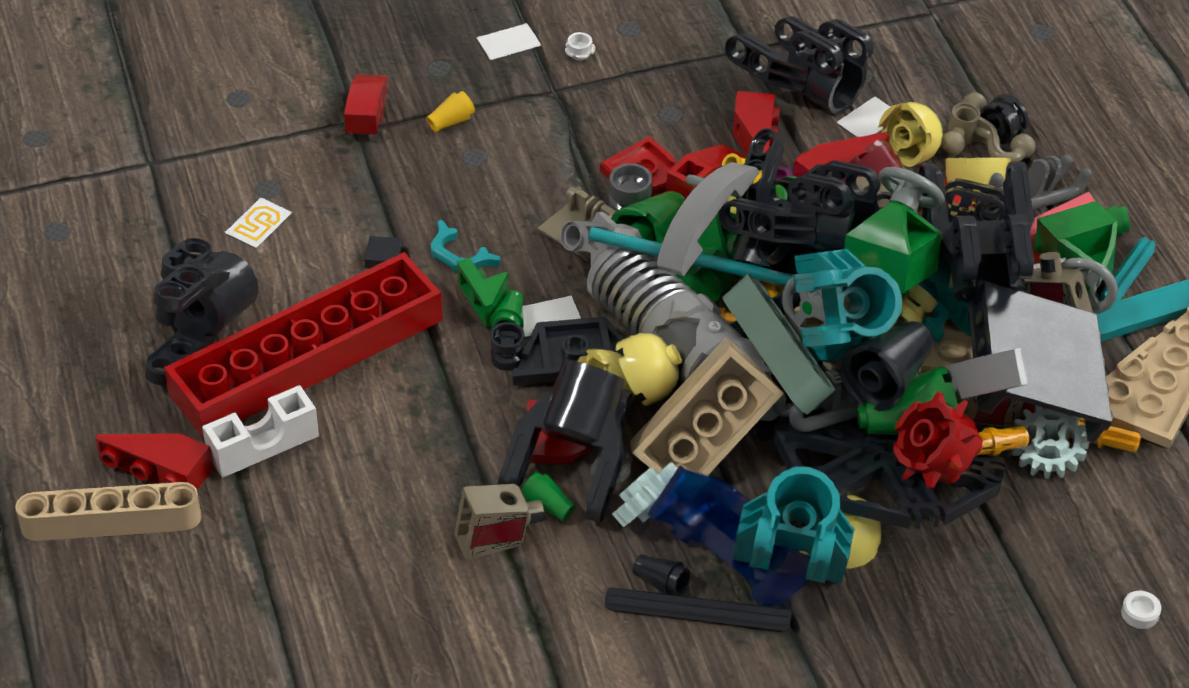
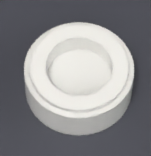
M1134 591L1129 593L1124 599L1121 609L1122 617L1129 625L1135 628L1147 629L1153 627L1158 622L1161 604L1149 592Z

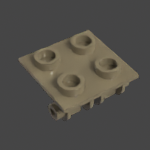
M570 187L566 192V198L569 199L568 204L539 226L537 230L562 245L560 232L566 222H592L596 212H604L611 218L617 210L610 208L604 201H599L595 196L589 198V194L584 192L581 187ZM571 251L586 261L591 259L589 251Z

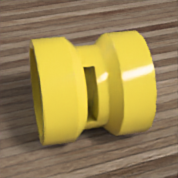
M917 284L902 297V309L897 319L903 324L910 321L922 323L924 314L932 312L938 303L925 289Z

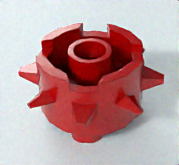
M936 392L931 401L923 404L917 401L903 412L895 427V430L899 432V436L893 446V451L898 461L907 467L902 476L903 479L906 480L918 472L923 475L927 488L931 489L935 487L938 481L946 484L955 483L959 476L969 467L974 457L981 452L983 439L978 435V429L973 420L963 414L968 403L967 400H963L952 408L946 404L943 393Z

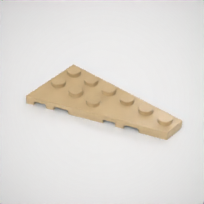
M1189 307L1184 315L1176 321H1170L1164 326L1163 331L1155 338L1150 337L1120 361L1116 369L1106 376V383L1109 386V405L1113 413L1111 426L1137 432L1141 438L1169 449L1189 413Z

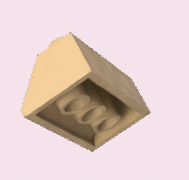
M725 337L631 439L632 453L649 468L652 466L657 473L672 462L683 475L671 487L684 498H687L784 393L748 355Z

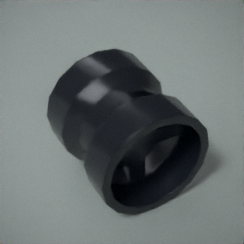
M500 323L492 328L490 332L491 362L500 370H514V368H518L522 360L525 343L524 330L516 323Z

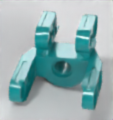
M847 249L794 256L796 271L798 272V274L793 275L795 292L821 290L826 325L801 329L803 347H807L816 361L841 359L843 354L852 346L887 332L896 322L902 309V295L897 282L882 269L865 267ZM846 295L848 296L851 302V307L848 312L846 311L843 305L844 298Z
M794 467L774 478L767 493L743 505L732 560L750 562L749 567L768 571L773 545L811 553L806 574L807 580L825 583L826 580L842 584L855 529L840 509V494L834 483L826 474L811 467ZM798 520L803 522L806 527L796 528L789 522Z

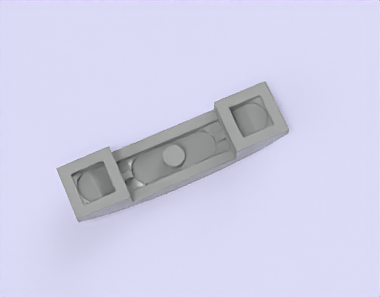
M731 162L718 168L701 181L683 202L667 230L657 260L658 268L684 276L703 251L697 242L699 237L730 195L740 198L743 196L760 173L756 167Z
M1021 348L945 366L948 373L942 374L945 383L952 382L957 402L996 391L1028 385Z

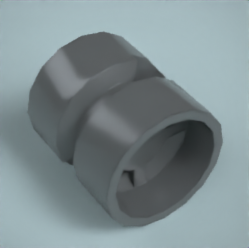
M634 163L622 164L613 169L609 180V207L618 210L651 198L652 174L642 165Z

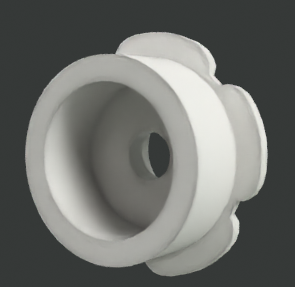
M578 32L568 37L565 52L573 59L578 61L585 60L589 57V54L595 52V45L592 44L590 35Z

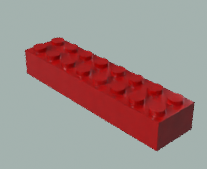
M403 252L164 367L169 396L204 440L202 426L232 413H236L240 421L268 408V398L299 385L304 390L443 321L441 292L409 256Z

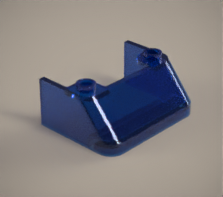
M680 465L647 513L648 516L670 524L673 527L670 532L684 543L689 544L693 540L706 546L750 581L749 586L754 590L751 597L764 606L771 607L772 604L781 606L810 581L806 579L811 553L799 551L791 547L773 545L768 571L749 567L750 562L732 560L743 505L751 500L719 478Z

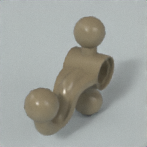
M972 92L967 94L962 103H958L953 107L948 130L943 134L940 145L941 150L945 154L950 156L958 155L963 151L965 145L973 141L986 144L991 158H1011V162H1020L1034 153L1036 148L1035 141L1028 134H1019L1012 139L1010 144L1011 152H1005L1000 148V139L996 128L980 116V110L987 104V100L980 93Z

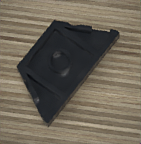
M605 316L537 322L531 333V341L526 343L522 352V360L518 368H514L512 372L513 385L556 382L563 360L578 361L580 356L588 355L585 351L589 349L610 350L624 356L623 348L616 350V345L625 338L614 330V326Z

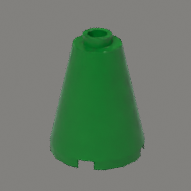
M668 191L622 207L612 215L611 219L616 224H626L639 229L642 239L663 243L673 218L686 199L678 192Z
M939 366L916 375L902 400L890 410H874L875 405L867 401L861 404V407H856L859 428H865L869 435L899 436V432L895 430V427L903 412L917 401L922 404L931 401L936 392H942L946 404L954 408L957 405L953 384L952 382L945 383L942 374L948 373L947 369L944 366Z

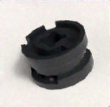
M998 95L991 103H987L980 110V116L996 128L1001 145L1010 143L1016 135L1023 133L1028 128V113L1024 105L1012 95Z

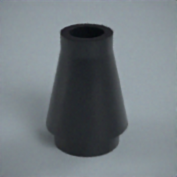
M641 554L636 558L633 565L634 575L642 578L663 594L681 596L688 587L690 570L685 568L684 564L680 561L648 557Z

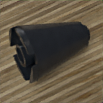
M910 321L852 346L843 354L841 361L844 360V367L840 370L841 378L847 390L861 404L867 401L875 405L874 410H890L902 400L933 348V336L930 330L923 324Z

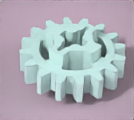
M1035 405L1034 413L1024 409L1022 420L1015 419L1014 426L1024 425V428L1031 433V444L1025 448L1012 449V455H1021L1019 466L1024 467L1030 464L1032 466L1031 475L1033 476L1039 470L1044 471L1045 479H1049L1051 471H1056L1058 476L1062 478L1064 477L1066 467L1075 472L1078 466L1077 460L1082 462L1085 460L1087 452L1084 449H1088L1089 446L1087 437H1085V425H1078L1080 421L1078 417H1070L1068 414L1043 409L1040 406ZM1070 435L1074 443L1072 449L1069 448L1070 443L1067 441Z
M672 462L659 473L651 466L619 495L625 503L612 515L623 527L637 516L644 523L676 495L670 487L683 474Z

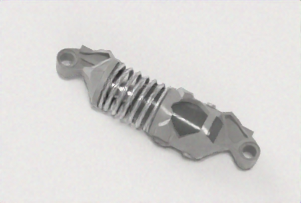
M596 212L592 222L568 221L563 225L560 232V240L563 247L568 251H589L591 254V268L587 277V291L605 310L609 311L611 316L616 318L619 324L623 325L632 336L639 333H651L661 337L668 346L674 344L682 359V363L677 365L679 370L678 382L681 385L725 337L748 355L769 377L771 376L772 371L762 362V357L751 340L740 335L721 317V309L707 295L695 293L675 273L660 270L657 266V256L588 240L591 227L641 238L639 229L626 224H616L604 212ZM659 274V278L654 279V276ZM771 407L759 421H772L779 415Z

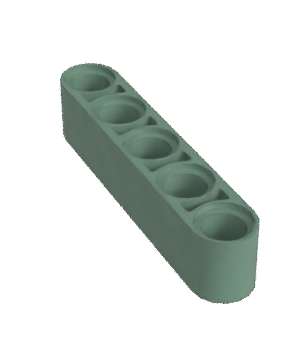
M747 274L722 297L789 398L802 412L808 415L835 391L833 384L807 347H803L800 337L769 293L755 277Z

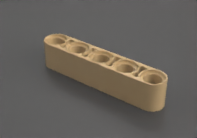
M186 482L32 492L20 497L15 506L22 534L25 538L32 541L186 531L196 527L202 517L197 489L192 484Z

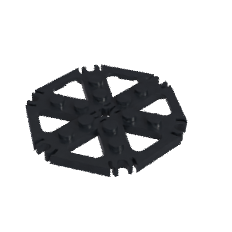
M820 408L811 411L808 415L804 413L803 418L817 415L825 410ZM779 415L778 423H775L772 440L787 470L794 467H803L795 452L799 448H806L815 453L822 452L839 456L816 470L826 474L834 483L840 494L841 511L909 529L910 524L915 529H920L921 519L930 521L933 528L938 527L939 519L942 521L943 526L947 525L997 496L1004 476L1006 464L1000 454L996 456H988L987 454L977 455L969 467L959 476L958 480L955 483H950L954 487H965L971 493L951 505H946L937 499L932 489L927 488L922 474L916 472L906 480L902 478L907 467L898 461L893 451V446L897 442L898 436L869 435L865 428H859L857 418L849 420L852 426L837 423L811 432L795 430L789 422V417ZM974 423L978 433L984 430L981 423ZM881 477L897 508L887 509L879 504L863 500H851L847 496Z

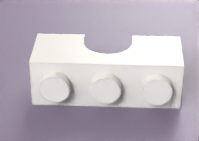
M300 385L268 398L269 408L267 414L253 425L244 426L237 414L232 413L202 426L205 444L211 448L213 465L222 478L319 436L316 408Z

